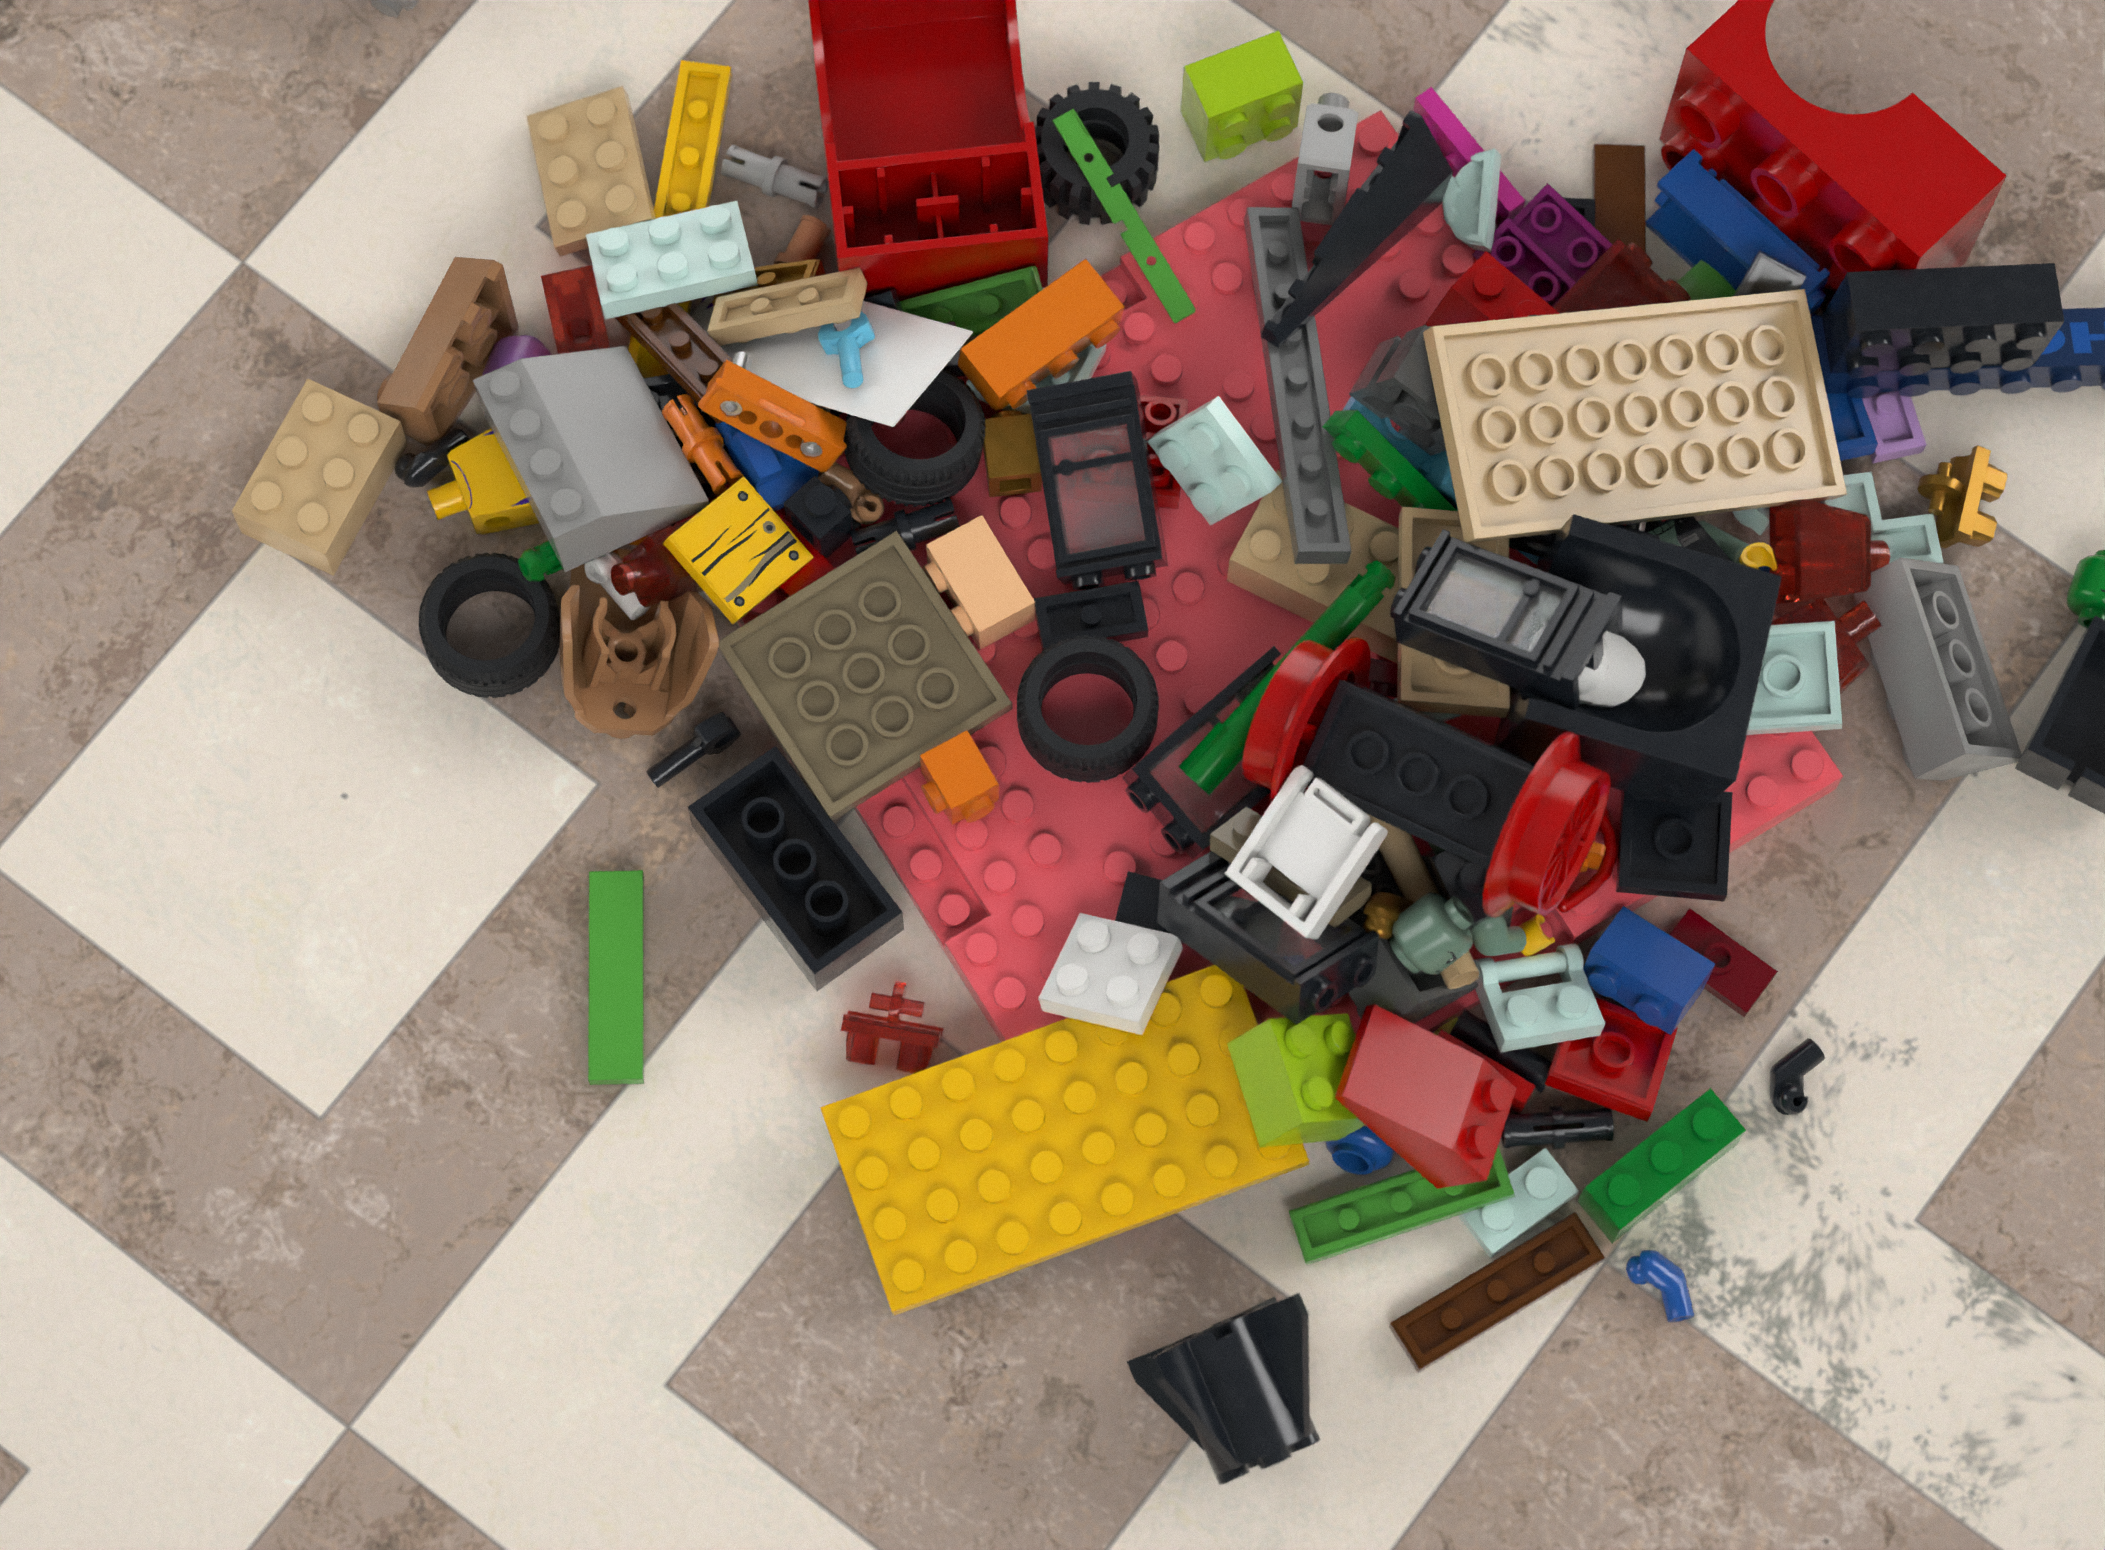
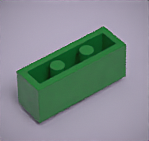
M1710 1088L1585 1186L1577 1202L1613 1244L1733 1149L1744 1135L1746 1129Z

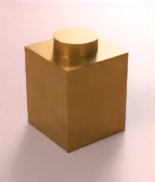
M1006 410L995 413L991 418L985 419L986 432L983 452L989 497L1041 492L1042 476L1032 415H1022L1019 411Z

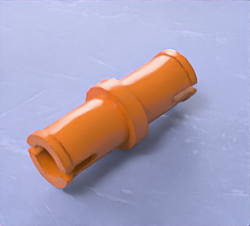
M679 395L677 398L682 408L679 410L672 399L662 409V415L670 423L684 444L682 452L687 460L698 465L712 486L715 495L720 496L727 490L724 485L726 481L731 487L744 475L737 469L723 448L724 438L717 428L709 427L690 395Z

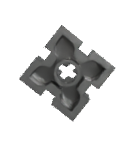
M1423 325L1406 332L1402 339L1396 336L1379 343L1349 395L1381 419L1386 417L1400 426L1398 432L1432 456L1446 451L1423 335V332L1430 327Z

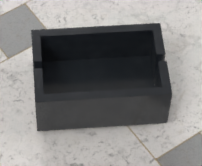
M2095 616L2074 650L2015 769L2056 790H2059L2063 783L2072 786L2068 796L2104 814L2105 620Z

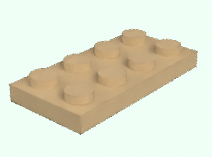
M1402 507L1399 515L1398 591L1402 587L1408 588L1415 576L1416 563L1422 550L1426 546L1432 547L1443 529L1449 531L1451 537L1464 541L1458 511ZM1509 539L1469 543L1509 558ZM1450 572L1427 612L1497 639L1509 619V594ZM1398 643V702L1424 712L1506 718L1510 709V686Z

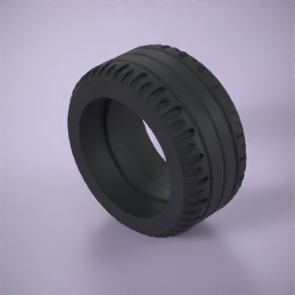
M942 370L909 409L922 411L937 417L953 432L957 444L940 456L929 459H911L900 456L887 449L877 439L871 428L875 423L874 421L847 414L844 442L847 445V448L844 450L847 462L859 482L864 484L865 488L870 490L871 493L878 494L879 498H885L888 502L894 501L898 505L902 503L904 506H908V504L926 506L928 503L933 505L936 502L940 503L944 499H949L951 496L956 495L974 476L980 462L985 439V417L975 393L971 391L967 384H964L962 379H958L955 374L951 375L948 370Z
M478 553L473 557L469 555L459 559L457 563L453 562L448 567H445L443 572L433 579L430 587L428 586L419 610V633L432 667L449 685L469 695L473 694L476 697H506L507 694L514 695L517 692L523 691L525 687L529 688L538 681L539 677H542L548 671L560 647V613L554 593L545 579L539 582L528 581L520 570L518 558L502 553ZM491 591L507 592L520 597L532 607L535 621L529 637L517 650L507 656L493 660L472 659L454 650L447 641V627L453 613L462 603L475 595Z
M1078 635L1075 638L1068 637L1058 641L1056 644L1053 643L1032 660L1019 684L1017 693V724L1023 744L1038 764L1060 778H1067L1069 781L1081 783L1082 781L1091 783L1115 778L1138 763L1153 741L1157 728L1159 708L1156 683L1143 660L1130 648L1113 639L1108 640L1106 637L1093 635V637ZM1086 673L1101 675L1113 680L1126 691L1133 703L1134 712L1130 724L1117 737L1101 744L1080 745L1061 738L1046 724L1041 711L1044 697L1059 681L1076 674Z

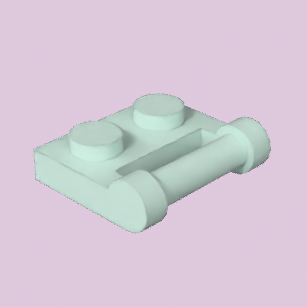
M1576 943L1560 945L1557 947L1556 952L1496 962L1491 957L1474 960L1479 970V979L1476 980L1479 986L1475 990L1499 1052L1601 1035L1605 1021L1584 972L1582 952ZM1556 973L1560 974L1563 983L1502 993L1499 983Z

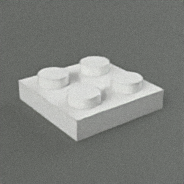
M1080 913L1038 998L1042 1011L1142 1035L1182 952L1181 940L1170 933Z

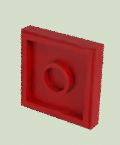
M1595 997L1605 1021L1601 1035L1557 1043L1545 1085L1648 1122L1654 1109L1678 1027L1669 1035L1657 1026H1651L1643 1022L1635 1012Z

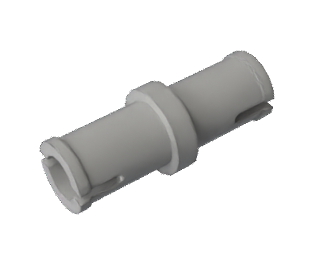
M733 144L727 150L726 154L731 156L732 159L731 161L723 160L721 169L723 176L732 177L762 188L763 194L771 197L780 194L809 204L816 209L822 204L824 199L819 197L818 194L820 192L826 195L828 188L827 177L818 176L789 166L787 159L776 155L769 159L741 149Z

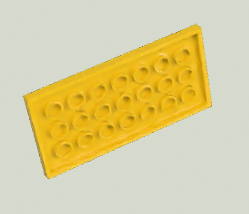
M1213 965L1168 981L1142 1035L1073 1018H1066L820 1107L892 1314L894 1316L1310 1165V1160L1303 1143L1269 1147L1259 1146L1227 1043L1258 1026L1243 985Z

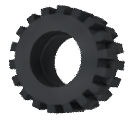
M1089 82L1088 90L1081 91L1078 84L1067 87V97L1063 98L1060 94H1055L1049 99V110L1042 107L1037 115V126L1034 127L1044 203L1049 208L1058 204L1059 215L1069 220L1072 214L1079 216L1080 224L1090 225V218H1100L1101 225L1112 223L1080 167L1066 154L1069 148L1052 120L1065 114L1072 108L1076 111L1092 139L1108 141L1118 147L1123 153V157L1119 161L1109 166L1113 174L1106 179L1111 188L1120 183L1130 202L1138 207H1141L1147 201L1148 190L1153 191L1160 148L1158 126L1153 125V114L1148 106L1140 109V98L1132 92L1127 97L1122 96V87L1111 84L1109 90L1100 89V82Z

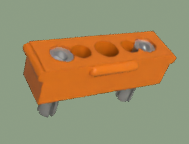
M737 352L734 355L733 362L726 360L709 381L706 393L698 402V407L707 414L739 429L746 435L820 472H827L847 448L846 443L843 441L846 421L831 414V409L812 404L750 372L752 358L748 354L744 359L746 352Z

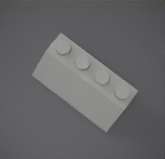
M1899 558L1850 583L1856 600L1854 604L1856 615L1865 627L1872 648L1870 652L1871 661L1881 676L1888 697L1886 700L1887 710L1897 724L1904 745L1902 749L1903 758L1908 768L1912 771L1914 778L1944 781L2018 762L2022 754L1959 567L1956 565Z

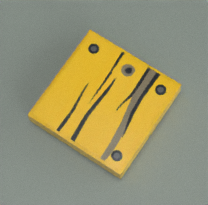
M744 476L671 534L663 543L732 624L740 620L813 558L811 553Z

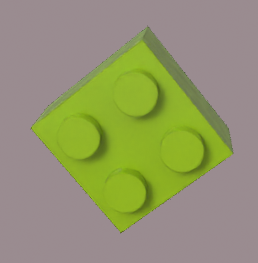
M1279 30L1184 66L1181 113L1204 163L1218 157L1221 160L1231 159L1241 154L1249 145L1265 139L1267 142L1278 141L1288 136L1294 128L1298 127L1303 80Z
M1348 1014L1311 1016L1298 1025L1288 1018H1271L1227 1043L1260 1147L1335 1141L1365 1126L1363 1122L1334 1098L1356 1037Z

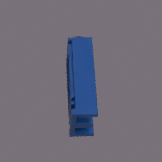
M1693 149L1658 181L1656 187L1661 192L1655 198V202L1660 208L1646 220V227L1690 267L1693 268L1700 260L1706 262L1718 271L1736 291L1760 249L1806 274V279L1799 290L1805 289L1810 316H1818L1815 311L1827 298L1823 290L1830 272L1824 268L1819 273L1820 266L1728 182L1724 179L1719 182L1716 179L1717 173L1712 168L1709 171L1705 170L1701 166L1703 157Z

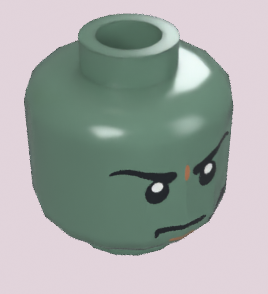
M1429 892L1399 915L1397 922L1394 921L1392 929L1394 936L1390 939V945L1401 963L1411 972L1418 973L1422 971L1426 974L1437 975L1462 957L1472 947L1473 938L1469 926L1474 923V919L1468 908L1458 898L1452 897L1448 900L1440 894Z

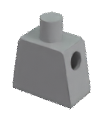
M1338 93L1323 94L1319 97L1318 104L1312 103L1306 107L1292 208H1298L1300 221L1333 225L1344 209L1358 112L1354 109H1349L1348 99ZM1314 170L1330 172L1332 177L1326 179L1319 178L1314 175Z

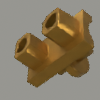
M1977 445L1972 448L1970 455L1955 456L1951 458L1950 463L1940 462L1936 474L1924 475L1919 479L1918 492L1930 500L1928 512L1938 516L1936 529L1940 547L1946 549L1958 542L1980 547L1991 542L1994 538L1997 521L1995 517L1979 511L1978 506L1980 499L1991 503L2000 498L2005 489L2008 474L1988 463L1991 450Z

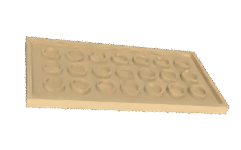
M1805 289L1432 326L1423 332L1465 543L1557 533L1573 514L1617 526L1832 500L1847 495Z

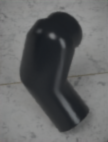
M1810 1038L1776 1062L1770 1070V1100L1775 1109L1781 1114L1798 1115L1808 1105V1097L1804 1096V1075L1825 1060V1055L1821 1048Z

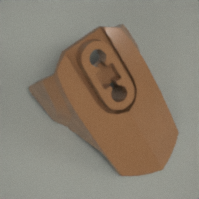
M618 548L613 552L620 556L633 582L649 599L652 605L640 618L631 620L600 584L592 582L587 577L585 564L571 569L570 587L561 598V681L564 696L573 707L575 718L594 734L607 733L618 739L630 738L633 735L653 736L672 723L676 714L693 702L717 654L719 638L712 607L698 592L687 591L682 596L674 599L670 565L645 553ZM621 702L625 703L624 712L630 716L628 719L620 718L614 713Z

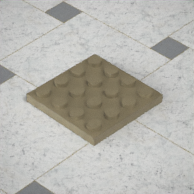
M897 531L719 640L718 651L814 797L833 821L919 768L921 754L966 730L972 735L1012 710V702Z

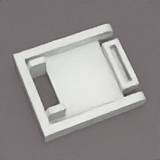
M1300 765L1289 775L1225 874L1305 938L1318 939L1385 839L1387 829L1376 822L1368 827L1371 817L1320 778L1315 777L1305 792L1304 790L1313 777V772ZM1274 866L1310 895L1299 894L1291 905L1264 884L1263 880Z

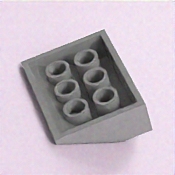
M626 346L522 358L473 380L484 415L564 572L692 516L710 504Z

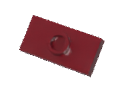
M1690 908L1670 934V936L1715 963L1704 989L1743 1017L1747 1015L1778 972Z

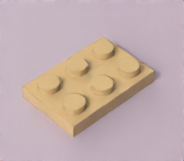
M623 86L527 116L553 245L560 257L587 249L586 234L656 219L629 95Z

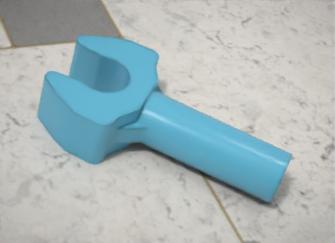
M862 311L859 318L851 319L850 326L843 331H837L834 323L822 325L818 332V339L827 355H839L842 381L848 388H857L863 383L859 348L875 339L874 329Z

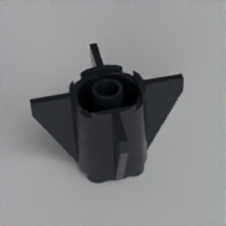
M1300 1293L1279 1301L1272 1297L1235 1316L1213 1324L1212 1327L1197 1334L1195 1332L1176 1342L1127 1361L1135 1382L1206 1453L1219 1485L1249 1473L1250 1468L1258 1465L1260 1469H1265L1290 1458L1292 1456L1291 1453L1311 1446L1321 1440L1310 1416L1309 1315Z

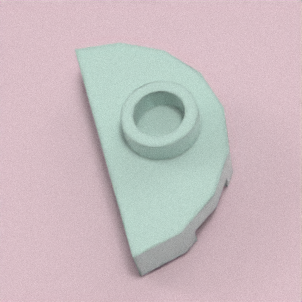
M1496 149L1476 153L1471 157L1472 161L1462 167L1455 178L1451 176L1442 201L1444 219L1451 227L1455 236L1472 249L1491 252L1494 242L1501 154Z

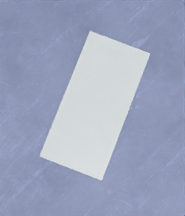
M714 295L708 296L691 315L706 332L714 306L706 308L713 301ZM863 301L861 311L867 316L873 327L875 339L859 348L864 380L857 388H848L843 384L839 355H827L819 342L818 332L821 326L802 329L795 333H781L753 339L746 343L737 342L720 347L732 359L737 352H746L744 359L748 354L752 358L750 372L812 404L894 427L970 338L973 331ZM852 320L834 325L837 331H843L850 326Z

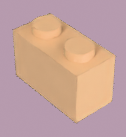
M982 515L926 545L927 565L923 566V571L939 594L942 592L946 593L954 607L950 610L967 637L972 636L979 650L1035 620L1034 599Z

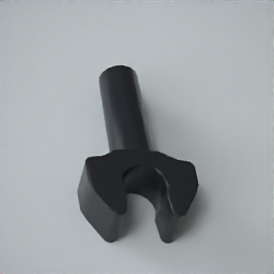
M720 712L704 720L694 728V737L646 770L656 787H661L704 755L720 754L730 747L741 735L730 717L727 718L724 712Z

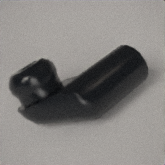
M454 428L419 454L406 453L402 455L395 464L396 476L404 480L405 485L408 487L417 488L425 486L449 465L447 454L469 441V437L463 430Z

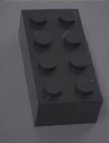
M2055 263L1847 272L1824 311L1822 321L1830 374L1848 373L1853 378H1865L1875 375L1879 371L1899 370L1902 375L1913 376L1923 374L1930 369L1951 368V371L1954 373H1969L1985 366H2002V369L2007 371L2026 369L2035 364L2064 323V315Z
M776 746L688 806L692 827L816 991H819L904 930L903 912L833 820L830 819L826 811Z

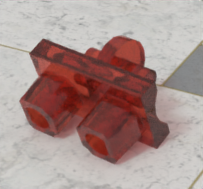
M896 981L892 996L872 992L869 1008L887 1011L888 1017L848 1010L847 1014L843 1015L841 1031L847 1032L846 1060L866 1065H875L881 1038L900 1041L896 1069L917 1073L928 1068L934 1048H938L942 1043L944 1027L901 1020L902 1014L922 1018L925 1002L906 999L907 983Z

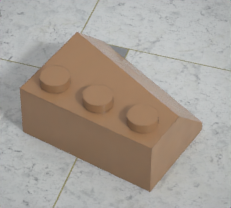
M454 257L394 372L384 379L378 390L377 405L379 411L399 420L405 435L427 447L452 429L476 393L473 380L482 376L493 346L502 338L513 336L519 328L503 264L490 259Z

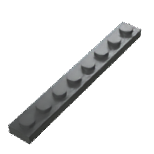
M1247 207L1244 226L1260 334L1267 321L1274 317L1290 296L1288 290L1296 278L1303 280L1308 273L1298 208ZM1314 316L1279 348L1262 338L1261 341L1294 564H1347L1352 551L1336 450L1332 446L1334 438L1322 427L1331 416Z

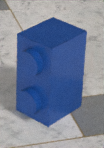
M1623 906L1592 947L1583 969L1589 984L1597 993L1605 997H1611L1635 1012L1646 1024L1657 1026L1671 1035L1702 993L1715 963Z

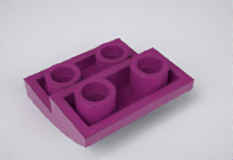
M1548 183L1512 220L1508 217L1494 231L1493 246L1491 252H1488L1560 314L1581 298L1623 257L1599 231ZM1476 250L1473 256L1478 260L1485 251Z

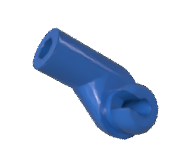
M1643 1250L1640 1255L1629 1258L1626 1264L1629 1279L1634 1284L1643 1285L1649 1282L1661 1291L1668 1322L1684 1321L1695 1316L1686 1277L1680 1267L1656 1250Z

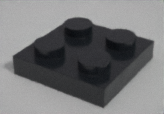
M1622 791L1616 892L1724 902L1728 891L1733 792H1722L1704 809L1696 813Z

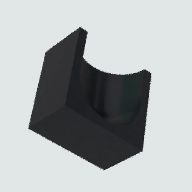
M1573 514L1540 552L1536 569L1605 595L1612 592L1622 596L1623 628L1619 636L1624 637L1636 647L1644 659L1646 676L1641 689L1630 700L1613 708L1579 703L1574 711L1510 687V709L1506 718H1500L1494 745L1533 763H1537L1554 740L1565 732H1572L1580 738L1581 761L1607 772L1610 775V787L1699 813L1737 780L1782 577ZM1529 602L1518 647L1528 651L1533 637L1548 624L1555 611Z

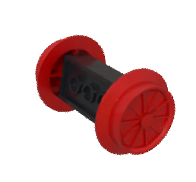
M1352 637L1342 643L1335 651L1312 640H1306L1297 645L1276 671L1254 715L1243 754L1242 765L1245 778L1271 790L1270 801L1272 803L1292 771L1296 767L1303 765L1313 772V777L1304 790L1305 792L1315 777L1320 778L1366 814L1488 869L1483 891V909L1486 915L1493 918L1499 917L1515 903L1542 916L1553 911L1570 889L1589 854L1601 825L1610 793V775L1581 761V742L1578 735L1572 732L1563 733L1553 741L1539 761L1533 763L1367 688L1371 653L1369 644L1364 639Z

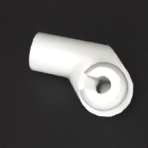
M611 551L585 563L584 567L587 577L592 582L600 584L631 620L640 618L648 611L652 605L651 602L633 582L617 553Z

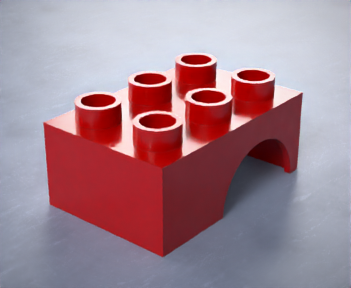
M808 0L838 272L860 267L868 283L864 297L896 288L899 301L1031 266H1037L1042 288L1047 287L1048 229L1034 121L1030 122L1025 94L1016 0Z
M1738 0L1686 48L1659 140L1664 143L1661 148V156L1666 167L1670 171L1694 149L1703 157L1701 166L1705 170L1709 171L1712 168L1717 173L1716 179L1719 182L1722 179L1728 182L1820 266L1819 273L1826 268L1830 272V276L1823 290L1827 295V298L1820 306L1823 311L1826 310L1847 272L1962 267L1967 262L2007 175L1913 92L1895 105L1864 114H1847L1826 110L1801 98L1781 79L1769 57L1766 45V22L1775 0Z

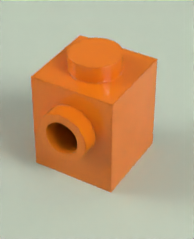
M967 730L920 755L921 773L927 781L921 788L935 814L944 811L950 823L954 825L963 819L967 823L977 821L994 809L995 805L993 803L999 800V783Z

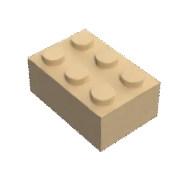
M307 378L232 509L241 533L334 576L392 474L397 460L402 456L408 445L401 422Z

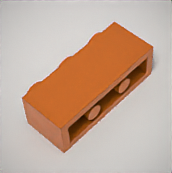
M1084 259L962 347L957 365L995 413H998L1007 405L1016 409L1028 401L1027 390L1036 389L1035 385L1050 374L1054 379H1057L1067 373L1079 361L1077 354L1093 344L1098 349L1111 341L1121 330L1118 325L1121 322L1125 307L1087 259Z

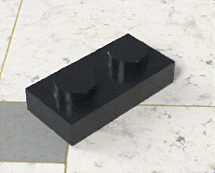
M1139 580L1034 598L1035 616L1042 651L1053 643L1056 644L1058 641L1068 637L1075 638L1078 635H1088L1089 637H1093V635L1103 636L1108 640L1113 639L1117 642L1148 637L1149 629Z

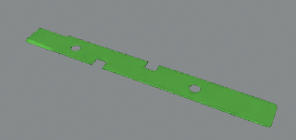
M1074 108L1052 120L1113 224L1122 220L1128 229L1120 235L1172 321L1177 323L1195 313L1194 305L1120 183L1112 188L1106 178L1112 175L1113 172ZM1090 153L1094 159L1092 162H1086L1084 156ZM1150 256L1156 259V263L1152 266L1147 264V258Z

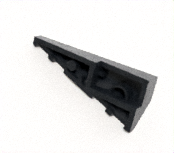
M1412 110L1406 115L1398 140L1391 149L1386 147L1377 158L1378 166L1364 184L1356 189L1314 251L1313 267L1303 280L1296 278L1288 290L1290 295L1274 317L1268 320L1263 327L1260 336L1262 339L1277 348L1282 346L1442 203L1453 171L1421 115Z

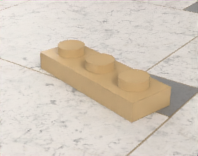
M859 267L719 296L716 298L707 332L719 346L737 342L746 343L753 339L781 333H795L802 329L831 323H844L848 320L859 318L868 283Z

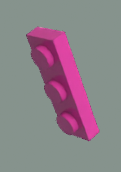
M1432 87L1415 97L1413 111L1423 117L1453 171L1452 176L1455 178L1462 167L1472 161L1471 157L1484 150ZM1501 170L1499 174L1495 220L1498 226L1508 217L1512 220L1525 205V199Z

